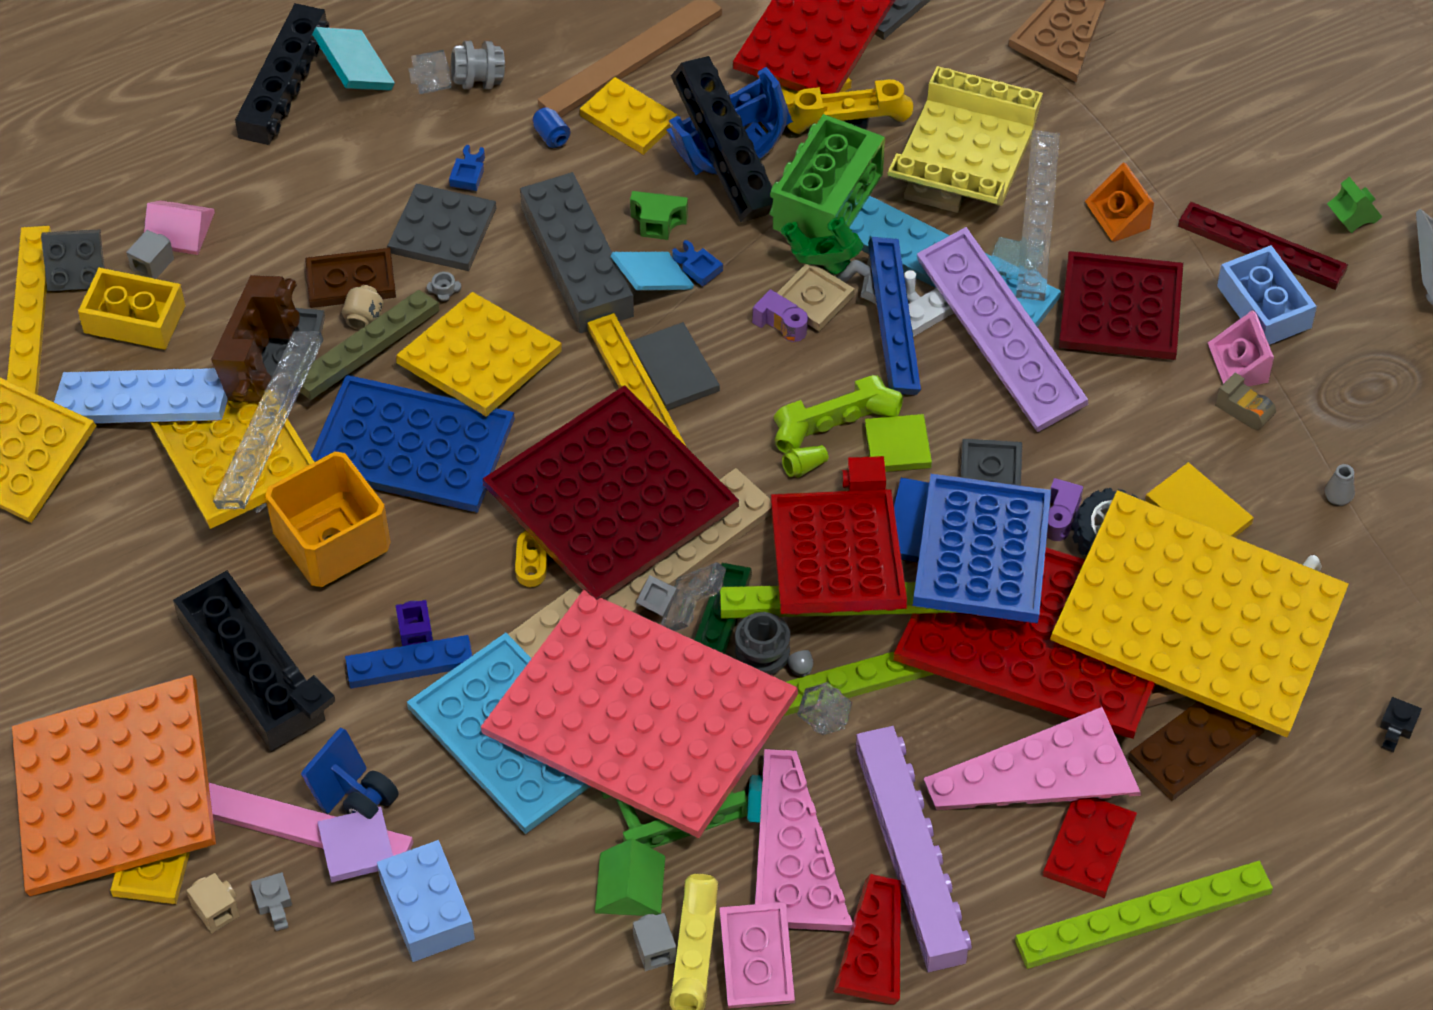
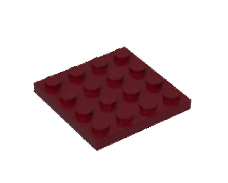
M1069 251L1059 348L1176 360L1183 263Z

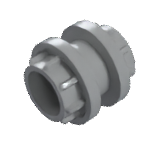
M463 41L462 45H456L452 49L451 77L455 84H462L463 89H472L474 81H482L483 89H492L493 85L501 84L505 73L504 51L500 46H494L492 41H484L481 49H474L472 41Z

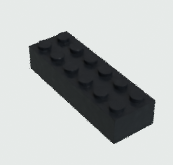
M228 570L173 599L179 622L270 751L326 721L324 711L310 720L290 700L289 694L294 690L283 680L285 675L282 673V670L289 664L293 663L295 665V663Z

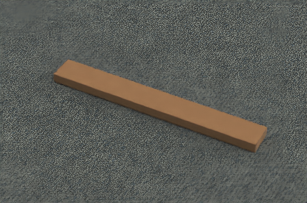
M694 0L538 98V106L540 108L548 107L555 110L560 117L564 116L591 99L614 77L621 80L722 15V8L713 0Z

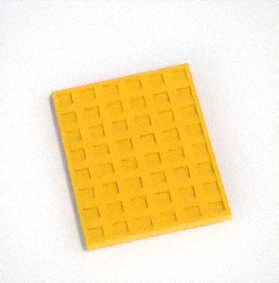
M1117 490L1055 625L1050 640L1287 738L1349 583Z

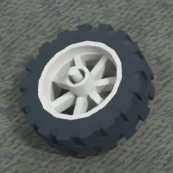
M1105 488L1102 492H1099V490L1093 492L1090 497L1083 501L1073 517L1074 521L1071 525V531H1074V535L1072 538L1075 544L1078 543V550L1082 555H1088L1101 525H1094V517L1101 523L1105 518L1103 513H1107L1116 494V491H1112V488ZM1118 489V491L1126 493L1125 490Z

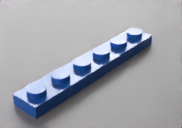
M871 237L868 247L888 387L901 392V394L917 395L921 390L899 239Z

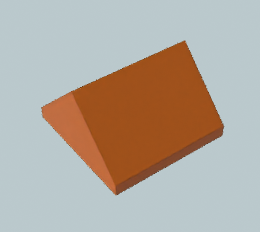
M1123 162L1085 200V203L1111 241L1114 242L1150 229L1154 207L1153 200L1129 166Z

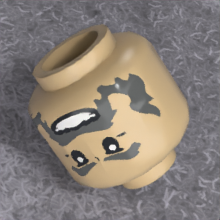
M368 285L350 289L342 308V315L346 319V323L354 329H362L380 316L384 304L383 299L375 288Z

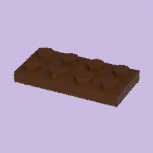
M1197 701L1131 750L1128 759L1173 801L1264 733L1265 729Z

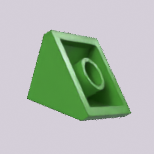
M633 838L601 852L595 913L637 916L661 914L665 855Z

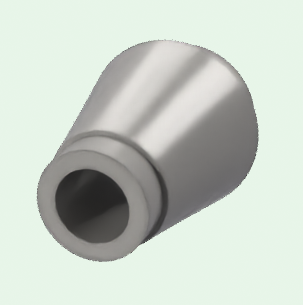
M1347 464L1339 465L1325 486V495L1333 505L1344 506L1352 501L1355 496L1354 469Z

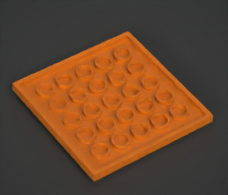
M193 675L12 726L25 892L30 897L216 844L197 681Z

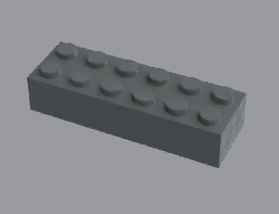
M571 172L520 188L522 212L579 333L588 331L587 322L615 313L618 321L634 317L633 294L622 271L610 257L612 251L574 173Z

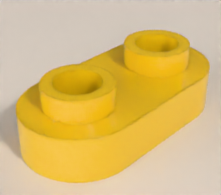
M527 531L521 533L517 539L515 572L520 584L526 587H535L540 585L546 578L548 553ZM532 547L537 548L536 550H529Z

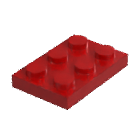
M1094 797L1078 798V800L1072 801L1044 868L1043 877L1105 898L1136 820L1137 812Z

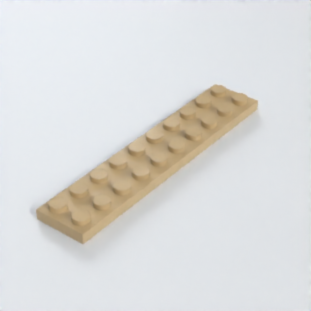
M737 468L733 469L722 477L720 481L739 499V507L605 598V600L636 614L640 613L645 607L637 604L636 601L649 575L675 587L772 515L771 499ZM576 584L508 635L532 659L583 590Z

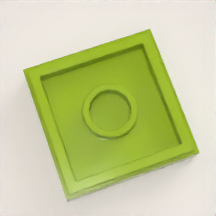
M924 414L865 419L869 457L884 456L885 472L931 468L932 460Z

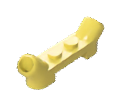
M691 874L685 879L677 955L670 996L672 1010H704L706 1006L718 881L711 875Z

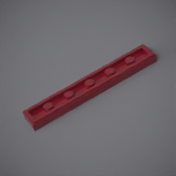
M1194 202L1189 203L1179 219L1178 227L1244 254H1249L1272 245L1292 273L1334 290L1337 289L1348 268V264Z

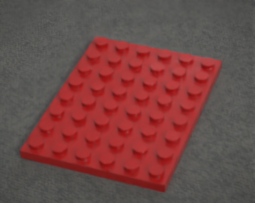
M1047 547L1045 550L1038 623L967 613H913L897 645L893 659L894 661L1070 719L1103 707L1113 732L1134 739L1156 685L1154 682L1050 640L1085 559Z

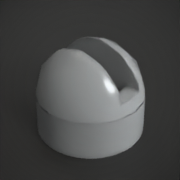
M809 650L798 651L788 657V665L793 674L806 676L811 672L814 663Z

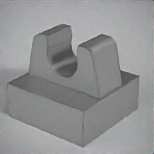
M649 575L636 603L666 617L679 589Z

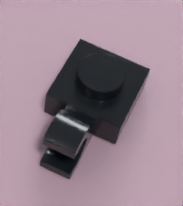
M293 663L282 670V673L285 675L283 680L294 690L289 694L290 700L310 720L336 702L335 695L315 675L306 680Z
M1392 697L1380 724L1381 728L1388 730L1381 748L1394 752L1400 736L1410 739L1422 708Z

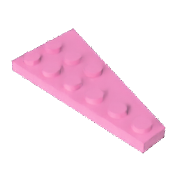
M1103 707L924 778L936 810L975 808L978 805L992 804L1006 806L1009 803L1020 802L1033 804L1076 801L1078 798L1090 797L1103 799L1118 795H1129V797L1141 796L1139 787Z
M764 749L755 904L786 902L788 928L851 931L853 923L848 914L845 898L835 874V867L816 816L814 803L811 801L797 751Z

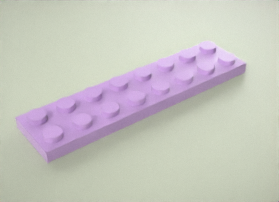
M967 227L917 253V260L1036 432L1047 428L1088 405V398Z

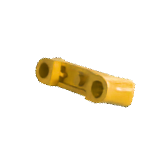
M891 79L875 81L874 89L821 95L820 87L803 89L796 93L794 105L788 109L793 122L788 124L787 127L793 133L801 134L813 123L817 124L823 114L841 121L889 116L898 122H904L913 113V101L910 97L904 95L903 84Z

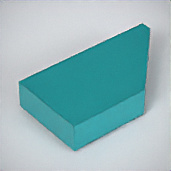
M752 775L750 777L747 818L749 822H760L763 775Z

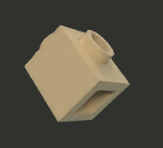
M215 873L207 878L198 879L192 887L187 889L191 906L211 934L239 917L234 900L236 894L227 880L221 882Z

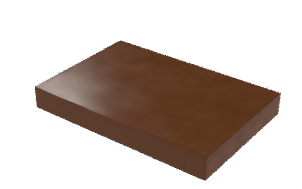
M391 248L305 258L310 308L344 304L350 289L361 287L362 285L375 288L382 299L396 298Z

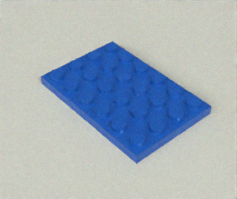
M346 375L311 457L316 462L333 452L345 453L372 489L478 513L487 491L483 486V478L495 471L515 416L514 412L498 408L493 410L488 416H484L457 399Z
M931 474L912 606L1038 623L1051 490Z

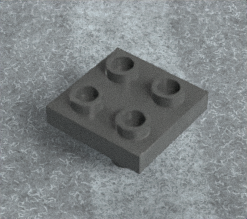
M101 230L43 232L41 234L47 290L89 289L98 268L105 269Z

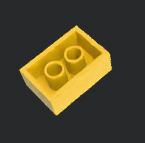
M98 268L78 310L83 332L86 334L166 350L186 305L181 284Z

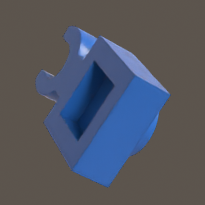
M470 145L464 147V159L456 158L449 178L450 187L477 191L484 172L485 152L483 147H480L477 154H470Z
M683 241V249L686 252H679L676 248L672 250L674 261L682 264L683 272L702 287L723 271V263L704 248L698 252L694 251V246L690 241Z

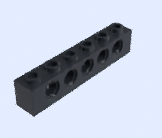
M294 3L235 119L239 139L270 145L274 135L279 134L281 121L284 115L287 116L289 114L291 101L294 95L297 96L299 94L301 81L304 76L309 74L313 57L318 56L320 46L312 34L316 27L330 28V23L326 19L324 9Z
M709 56L681 62L671 75V78L740 222L769 215L773 205V198L770 197L772 185L767 177L764 165L760 162L754 150L753 142L749 139L742 125L741 117L737 114L730 100V95L723 86L717 68L713 65Z

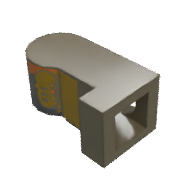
M1235 372L1219 388L1215 406L1252 429H1261L1274 416L1276 407L1268 397L1259 395L1256 391L1245 385V378Z

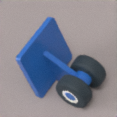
M339 728L301 772L322 812L327 814L347 794V798L343 801L346 813L358 812L367 819H372L379 810L377 807L379 804L390 806L399 795L395 784L378 771H369L361 780V784L357 782L366 771V765L347 730Z

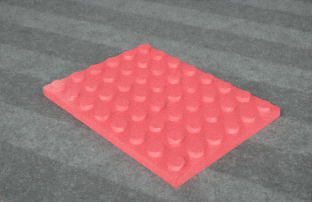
M583 590L481 725L482 734L688 834L700 838L797 697L798 688L603 598L596 600L586 590Z

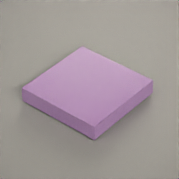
M381 806L378 807L379 810L372 819H367L358 812L318 821L331 883L377 872V862L393 856Z

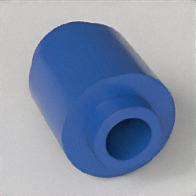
M544 107L534 114L532 119L534 129L549 147H559L567 142L571 133L570 128L555 110Z

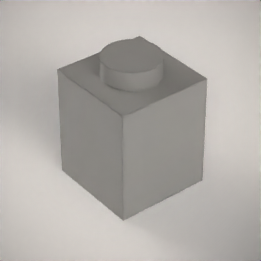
M146 230L126 252L131 271L157 279L174 260L170 240L162 234H156L149 230Z
M665 913L658 915L648 914L633 922V937L645 971L676 962V945Z

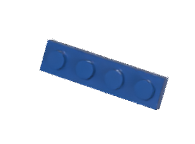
M469 635L345 656L350 689L449 672L472 656Z

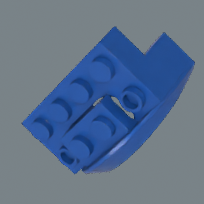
M767 67L758 71L760 79L730 94V100L737 114L741 117L743 127L752 123L745 131L753 142L754 150L759 160L774 148L782 136L785 126L793 122L780 82ZM679 116L670 119L671 127L667 129V133L671 143L694 174L697 175L703 171L717 174L691 118L689 117L682 121ZM758 122H762V124L767 128L768 133H766L763 130V128L759 125Z

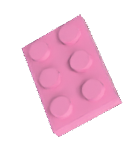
M786 902L720 907L728 1009L795 1003Z

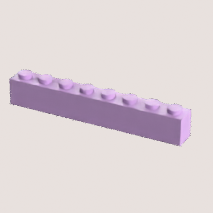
M894 726L856 734V753L897 879L901 880V891L927 971L932 972L966 964L968 950L972 949L970 936L967 930L962 931L959 923V921H962L961 910L958 902H952L950 893H952L951 880L948 873L943 874L940 866L943 864L942 853L938 845H933L931 839L934 835L930 818H924L922 812L924 801L921 791H915L912 782H915V774L912 764H906L904 755H906L904 740L902 736L897 737Z

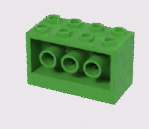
M823 114L817 124H812L805 143L801 142L799 144L794 160L788 162L785 166L780 182L776 181L771 189L770 197L773 198V205L770 216L773 217V229L781 232V228L786 223L797 222L803 234L810 239L834 236L827 226L835 217H843L850 228L883 175L885 137Z

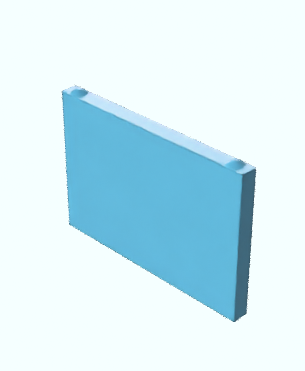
M612 252L610 256L636 290H690L694 286L669 252Z

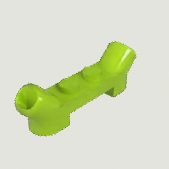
M872 375L855 381V392L818 405L805 408L801 400L781 407L774 415V421L779 428L774 439L775 445L781 452L787 454L789 449L800 448L806 436L828 431L832 427L846 422H854L860 417L872 413L884 417L898 416L902 408L903 396L899 391L886 388L879 376Z

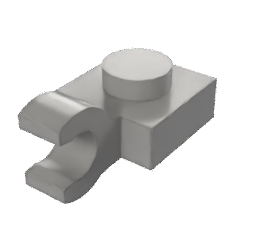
M283 872L251 881L260 915L270 912L276 931L288 928L283 908L292 906Z

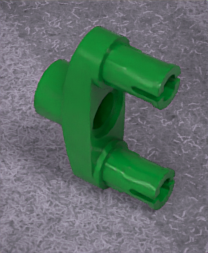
M835 217L828 223L827 227L834 236L810 239L803 234L797 222H788L781 228V234L791 246V252L797 261L803 264L824 265L830 274H838L844 271L850 263V259L857 256L863 248L862 240L858 234L852 232L843 217Z

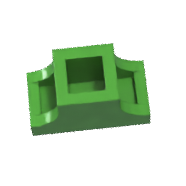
M1350 176L1341 183L1340 192L1327 203L1351 233L1363 224H1374L1383 217L1372 204L1376 200L1366 187L1360 190Z
M632 191L630 197L631 218L637 219L640 222L641 237L669 240L670 232L674 227L687 224L688 198Z

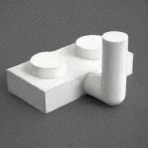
M912 270L905 272L904 278L907 299L910 302L908 305L914 337L954 314V312L937 288L920 297L915 291L916 273Z

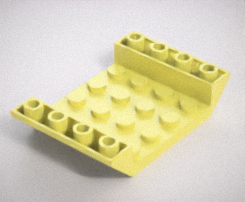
M937 66L929 82L926 104L902 155L896 153L888 170V176L1002 206L1032 137L1043 93Z

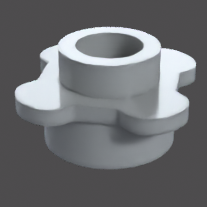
M449 272L435 274L432 282L427 284V291L436 294L440 301L449 300L454 292L461 290V283L455 281L454 276Z

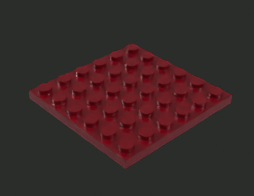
M625 385L483 478V486L570 578L596 600L607 598L739 507V499Z

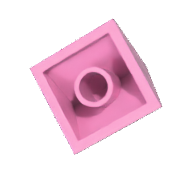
M161 200L147 203L144 232L149 230L167 237L171 242L172 251L198 255L215 212L212 208Z
M1252 310L1208 342L1223 384L1235 372L1245 378L1244 384L1247 386L1269 382L1274 356L1258 316Z

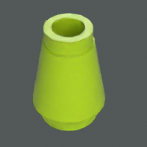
M823 445L789 449L787 454L782 456V465L789 477L795 476L800 478L827 462L829 458L828 452Z

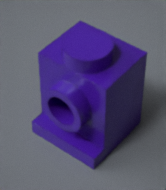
M426 600L408 601L404 604L396 605L402 646L433 641Z

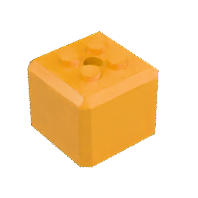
M333 452L267 488L265 498L273 534L311 586L323 587L388 551L391 541L385 505L345 453Z

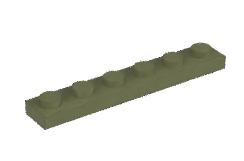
M417 290L290 377L291 387L312 400L439 312V302L424 292Z

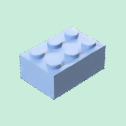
M1272 245L1221 264L1217 287L1240 319L1252 310L1256 312L1269 345L1312 328L1317 306Z
M439 840L377 862L381 884L412 962L475 940L471 917Z

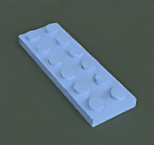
M215 368L63 372L54 403L87 417L95 423L211 421L223 419L228 398Z

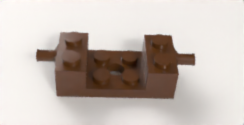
M250 275L211 358L229 401L261 403L266 391L270 389L271 376L267 373L264 366L262 351L268 345L269 338L290 339L295 327L299 324V312L292 301V294L297 286L295 280L287 278L284 281L283 276Z

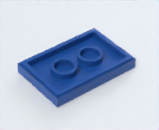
M902 477L894 504L901 560L918 563L929 482Z

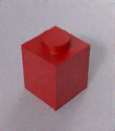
M884 456L849 457L847 470H842L843 488H848V491L886 489Z

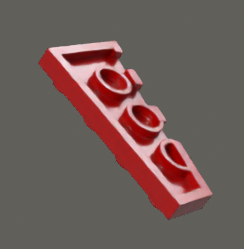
M870 874L865 879L833 992L895 1005L900 1000L901 880Z

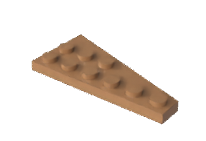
M1045 0L1009 38L1008 47L1077 82L1106 0Z

